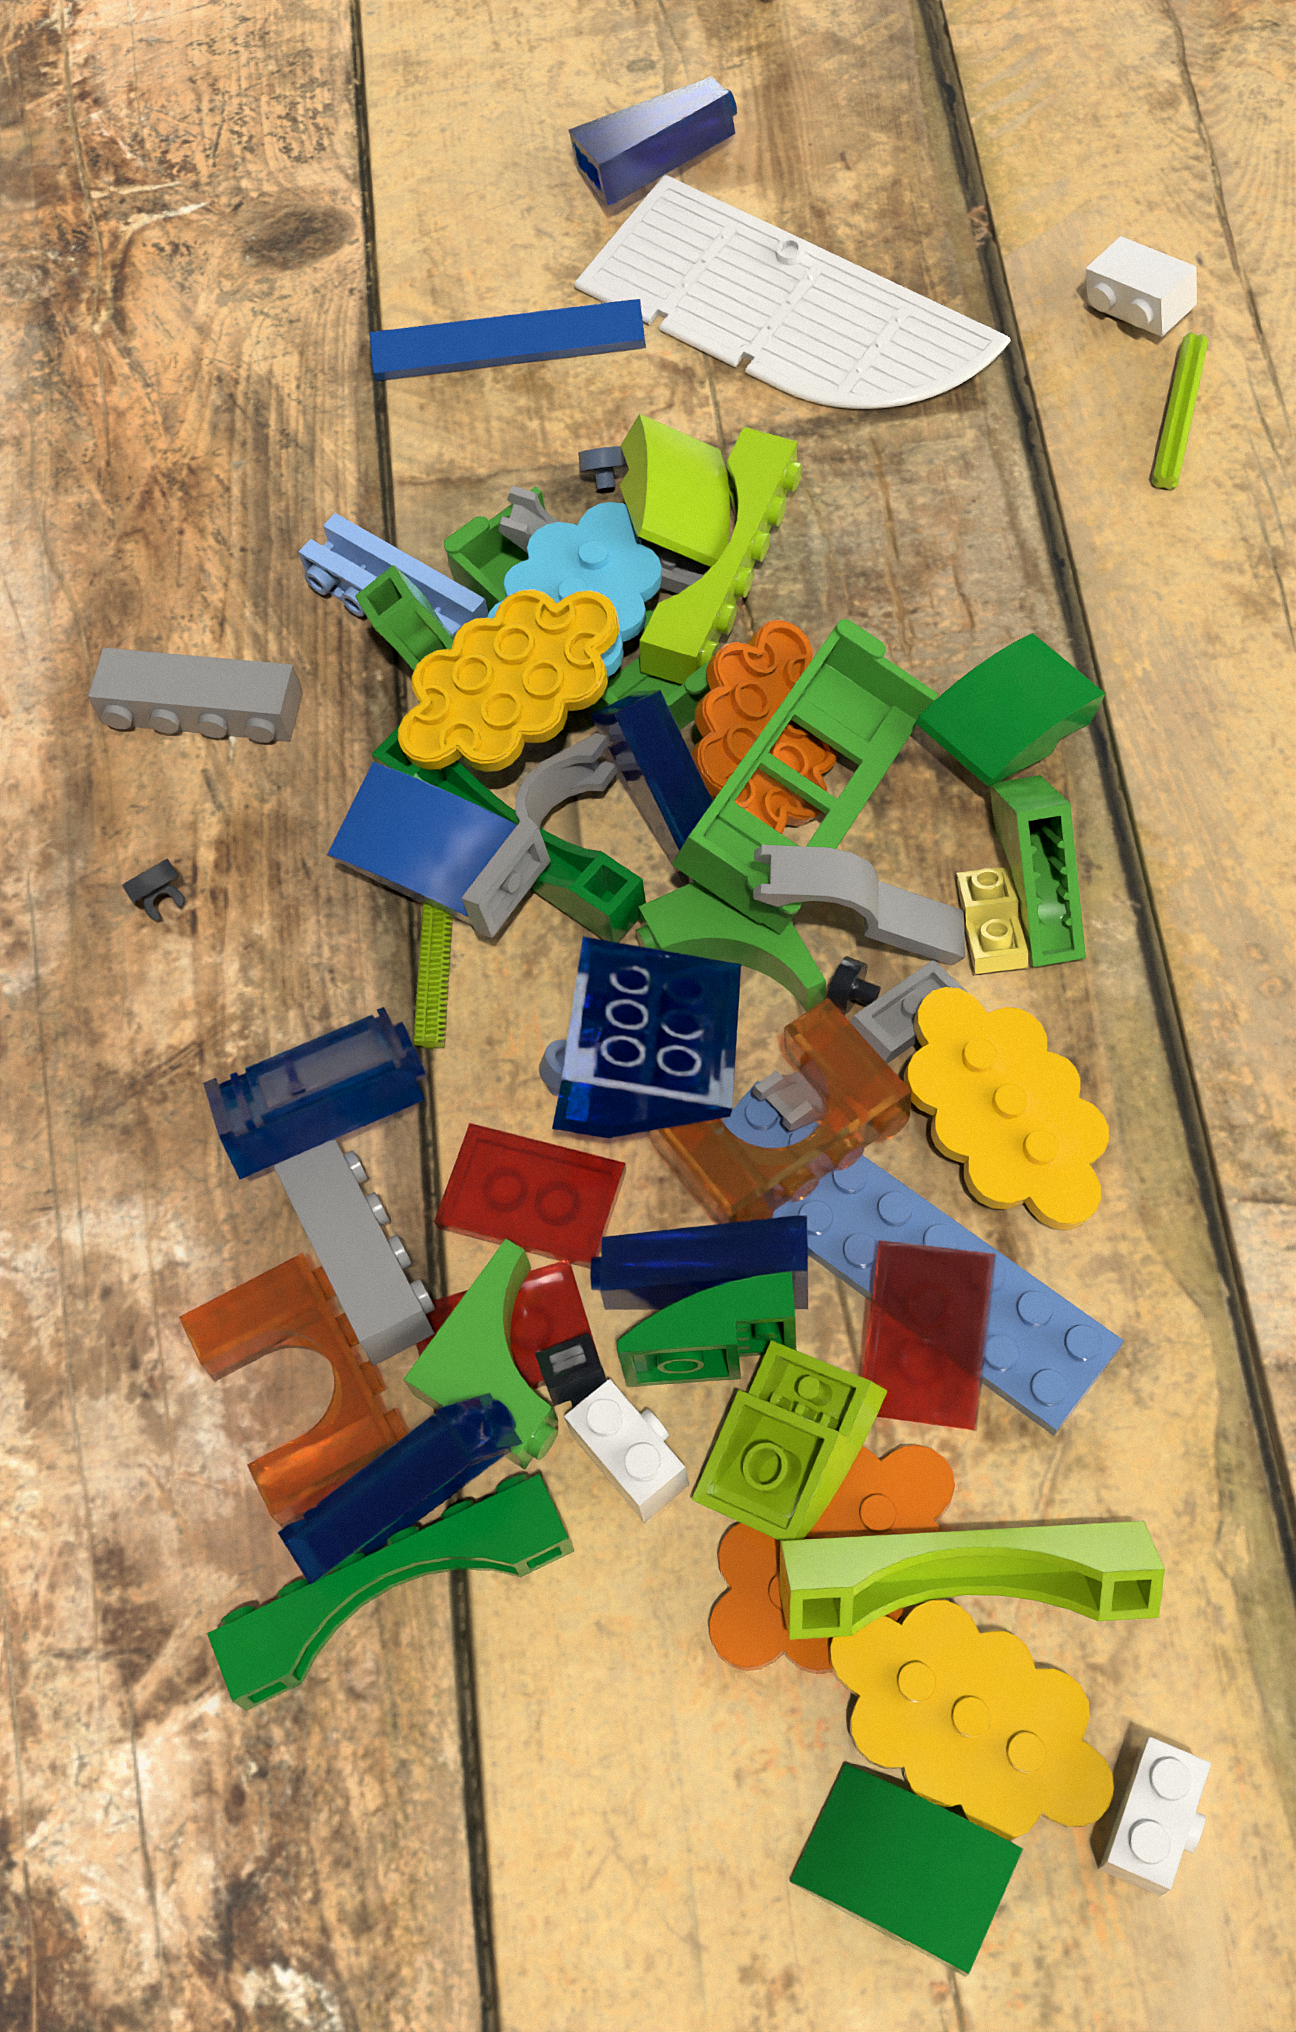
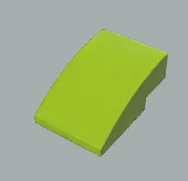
M639 413L621 444L629 470L620 483L636 535L712 567L719 560L729 540L730 495L726 467L721 451L716 447Z
M771 1340L749 1393L741 1390L737 1392L692 1501L779 1541L803 1540L823 1514L849 1472L888 1391L868 1379Z

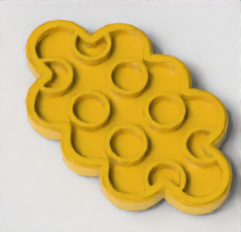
M533 589L521 590L509 595L498 606L494 618H476L465 623L456 632L452 649L436 650L426 655L415 667L412 675V689L419 704L403 717L398 728V742L407 759L417 767L434 770L442 769L462 757L474 769L485 772L500 771L510 766L520 756L525 742H546L556 737L564 727L568 711L583 710L595 704L604 694L608 684L606 666L600 655L605 653L615 643L620 631L619 617L612 601L602 593L588 590L575 592L556 603L544 592Z
M944 987L933 990L923 998L914 1016V1031L922 1048L912 1056L904 1072V1088L908 1098L918 1109L933 1116L931 1137L935 1147L944 1156L964 1163V1180L969 1192L980 1203L993 1209L1004 1210L1025 1203L1031 1213L1041 1223L1053 1229L1071 1230L1081 1227L1097 1211L1101 1201V1185L1091 1165L1105 1152L1109 1142V1126L1104 1115L1092 1103L1079 1098L1081 1089L1080 1076L1076 1067L1067 1058L1047 1051V1035L1045 1030L1032 1014L1013 1007H1003L987 1013L983 1005L972 994L960 988Z
M929 1600L916 1606L902 1624L883 1616L872 1621L852 1636L833 1637L829 1647L830 1666L836 1679L848 1691L859 1697L850 1717V1734L857 1751L873 1765L883 1769L902 1768L911 1793L942 1808L959 1805L965 1819L1006 1840H1013L1028 1833L1040 1816L1063 1827H1083L1099 1820L1110 1807L1114 1794L1113 1774L1106 1759L1092 1746L1082 1740L1090 1719L1089 1701L1082 1686L1069 1674L1057 1669H1036L1027 1645L1016 1635L1006 1631H989L980 1634L972 1616L960 1605L947 1600Z

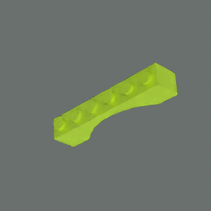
M743 427L727 460L730 503L736 519L731 540L719 560L702 578L679 594L657 604L640 639L641 672L683 684L688 676L708 662L720 649L718 641L721 634H729L734 625L737 613V606L735 604L739 596L746 598L750 591L754 576V569H752L756 560L762 562L767 554L770 543L769 531L772 525L779 526L782 522L787 504V499L785 498L788 490L795 492L799 485L803 465L797 462L798 441Z
M1144 1521L781 1541L779 1591L789 1640L852 1636L872 1621L900 1608L932 1599L964 1595L1006 1596L1035 1600L1071 1610L1095 1621L1159 1618L1165 1568Z

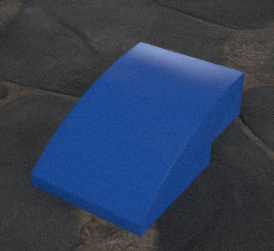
M372 762L326 856L418 902L424 901L471 924L461 898L517 824L420 779Z

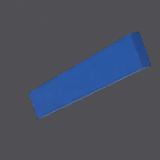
M640 299L369 332L373 374L376 381L646 348Z

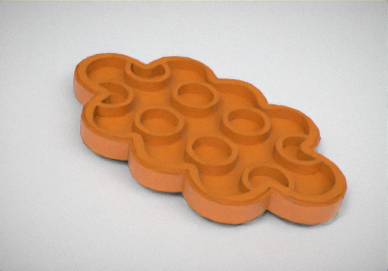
M783 620L768 621L752 635L749 644L741 642L726 644L710 658L706 668V678L711 691L698 702L695 709V722L703 739L694 746L691 752L690 770L700 788L715 798L813 659V649L808 637L794 624ZM790 720L769 753L827 792L822 775L835 765L838 757L837 750L793 720ZM759 768L756 769L734 801L781 834H783L786 825L799 826L807 824L822 812Z
M921 1445L903 1446L890 1453L881 1461L875 1454L862 1446L831 1502L803 1540L942 1532L936 1521L943 1516L951 1505L955 1488L953 1471L946 1459L932 1448ZM742 1523L735 1525L722 1539L718 1553L720 1573L730 1591L713 1608L709 1622L711 1643L719 1658L730 1667L743 1671H753L767 1667L784 1654L788 1660L803 1671L813 1674L833 1672L829 1657V1647L833 1637L789 1640L779 1591L781 1541ZM904 1607L885 1616L898 1623L902 1617Z

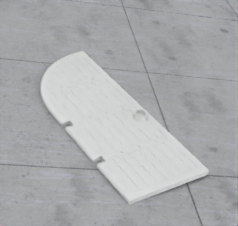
M667 175L660 179L574 283V288L604 303L640 299L644 323L651 325L656 317L660 315L665 318L659 327L660 331L734 368L737 367L743 358L751 361L745 370L746 374L794 397L838 408H889L934 397L962 384L979 373L1011 341L1007 335Z

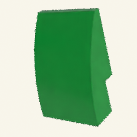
M1031 633L996 652L960 678L918 716L915 724L989 787L1052 755L1059 739L1091 723L1106 693L1034 633Z
M792 1271L758 1275L724 1283L669 1305L638 1324L617 1341V1352L626 1386L638 1387L741 1379L740 1357L765 1355L771 1340L797 1351Z
M845 1764L790 1883L904 1946L908 1945L967 1977L970 1974L1023 1848L920 1796Z

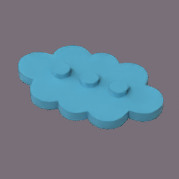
M606 502L588 509L581 517L578 525L556 522L546 524L537 529L529 538L527 545L528 560L511 567L506 573L503 583L506 598L518 591L533 589L546 593L556 603L575 592L588 590L602 593L610 599L617 611L620 626L615 643L605 653L600 655L606 666L607 676H610L621 665L624 655L622 642L637 636L644 628L646 621L644 602L653 598L660 589L662 581L661 564L658 556L651 549L641 545L643 538L636 535L627 506L623 503ZM504 600L497 603L490 610L487 618H494L498 606Z

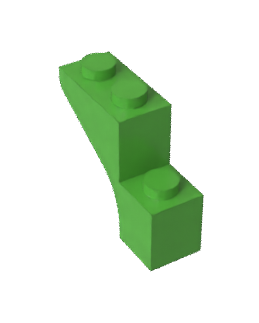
M394 564L355 595L375 630L397 650L413 671L426 655L436 650L452 649L455 636L443 625L423 592Z

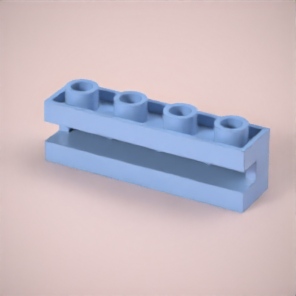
M336 513L323 525L327 542L322 546L310 539L299 550L305 570L304 578L316 592L322 595L329 593L341 600L357 616H363L365 612L355 598V595L394 564L423 592L443 625L454 636L465 623L476 618L488 617L485 598Z

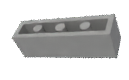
M103 648L88 698L101 723L116 729L138 727L155 729L167 734L180 731L201 733L211 738H222L224 736L244 737L266 743L272 740L291 741L303 691L293 664Z
M331 1136L274 1165L273 1167L372 1365L375 1366L435 1334L425 1315L435 1310L420 1279L409 1284L403 1269L411 1266L412 1263L397 1235L386 1239L380 1226L390 1221L376 1193L373 1192L364 1196L358 1185L368 1178L355 1152L351 1150L343 1154L334 1136Z

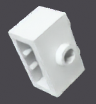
M1122 236L1086 267L1088 306L1161 337L1197 305L1196 266Z
M610 1379L564 1416L573 1439L644 1523L689 1486L686 1467L664 1443L670 1437L665 1427L650 1410L647 1409L640 1414Z
M1149 1736L1139 1747L1099 1870L1158 1896H1162L1170 1891L1183 1850L1193 1854L1203 1832L1206 1816L1196 1812L1212 1763Z

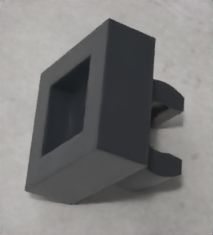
M168 858L122 884V888L133 905L144 899V910L153 921L160 919V915L153 905L154 899L158 895H169L177 907L184 904L181 892L176 887L168 885L178 879V874Z
M589 1333L535 1353L553 1406L571 1400L574 1408L607 1381Z

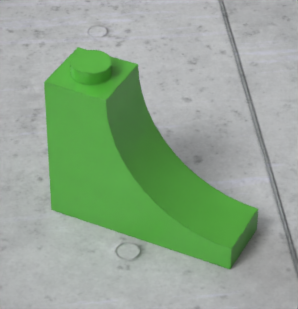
M1041 775L1002 781L991 785L990 793L995 834L1001 842L1013 876L1023 920L1029 962L1033 967L1086 958L1070 802Z
M696 881L638 907L641 928L635 930L638 942L648 959L656 956L664 973L679 967L698 963L720 962L736 964L759 971L780 983L799 1001L806 1013L826 1004V980L791 921L782 933L778 934L764 923L758 924Z
M505 1239L403 1380L415 1397L525 1470L533 1458L541 1460L554 1444L558 1435V1430L555 1428L558 1420L552 1406L541 1399L528 1386L519 1374L514 1362L510 1337L513 1307L522 1283L531 1270V1266L525 1250L510 1240Z

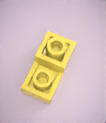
M1009 866L957 873L961 910H964V927L974 973L980 974L1028 968V949L1018 917L1019 900Z

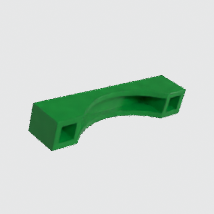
M399 726L371 754L375 763L420 779L470 801L517 825L519 824L516 811L480 783L458 760L442 769L434 770L423 769L410 762L398 742ZM540 828L539 830L551 861L530 889L615 946L640 918L638 907L646 903L643 879L602 851L577 846Z
M524 1474L512 1477L495 1488L496 1495L477 1504L468 1500L453 1505L441 1514V1521L421 1531L417 1526L401 1530L386 1541L387 1547L371 1555L365 1556L364 1553H356L347 1556L332 1566L333 1573L312 1583L309 1579L293 1582L280 1589L276 1594L278 1599L258 1609H255L254 1606L242 1607L224 1616L221 1619L222 1626L208 1632L207 1635L231 1700L247 1711L301 1685L315 1658L337 1629L365 1604L395 1586L425 1575L455 1570L494 1571L523 1577L574 1552L540 1474L529 1479Z

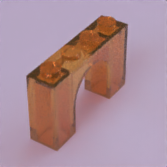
M829 998L784 1027L785 1054L819 1092L828 1108L823 1122L804 1140L780 1148H765L749 1144L735 1136L725 1126L695 1088L648 1118L653 1145L731 1241L745 1231L750 1234L761 1229L770 1221L776 1209L789 1200L797 1202L807 1197L818 1186L819 1179L835 1168L844 1170L850 1167L862 1156L865 1147L880 1137L883 1139L893 1137L905 1127L909 1120L912 1091Z
M303 1253L179 1317L201 1366L215 1382L269 1353L287 1348H301L316 1352L326 1358L332 1365L334 1374L333 1395L328 1409L319 1422L300 1437L247 1464L271 1517L283 1530L408 1463L400 1445L410 1440L395 1409L384 1413L376 1395L385 1391V1388L370 1360L360 1365L352 1349L353 1346L360 1342L346 1314L343 1313L336 1317L328 1301L337 1295L323 1267L320 1266L313 1270Z

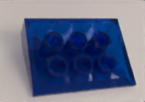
M583 936L572 991L552 1129L602 1138H614L731 1117L741 964Z

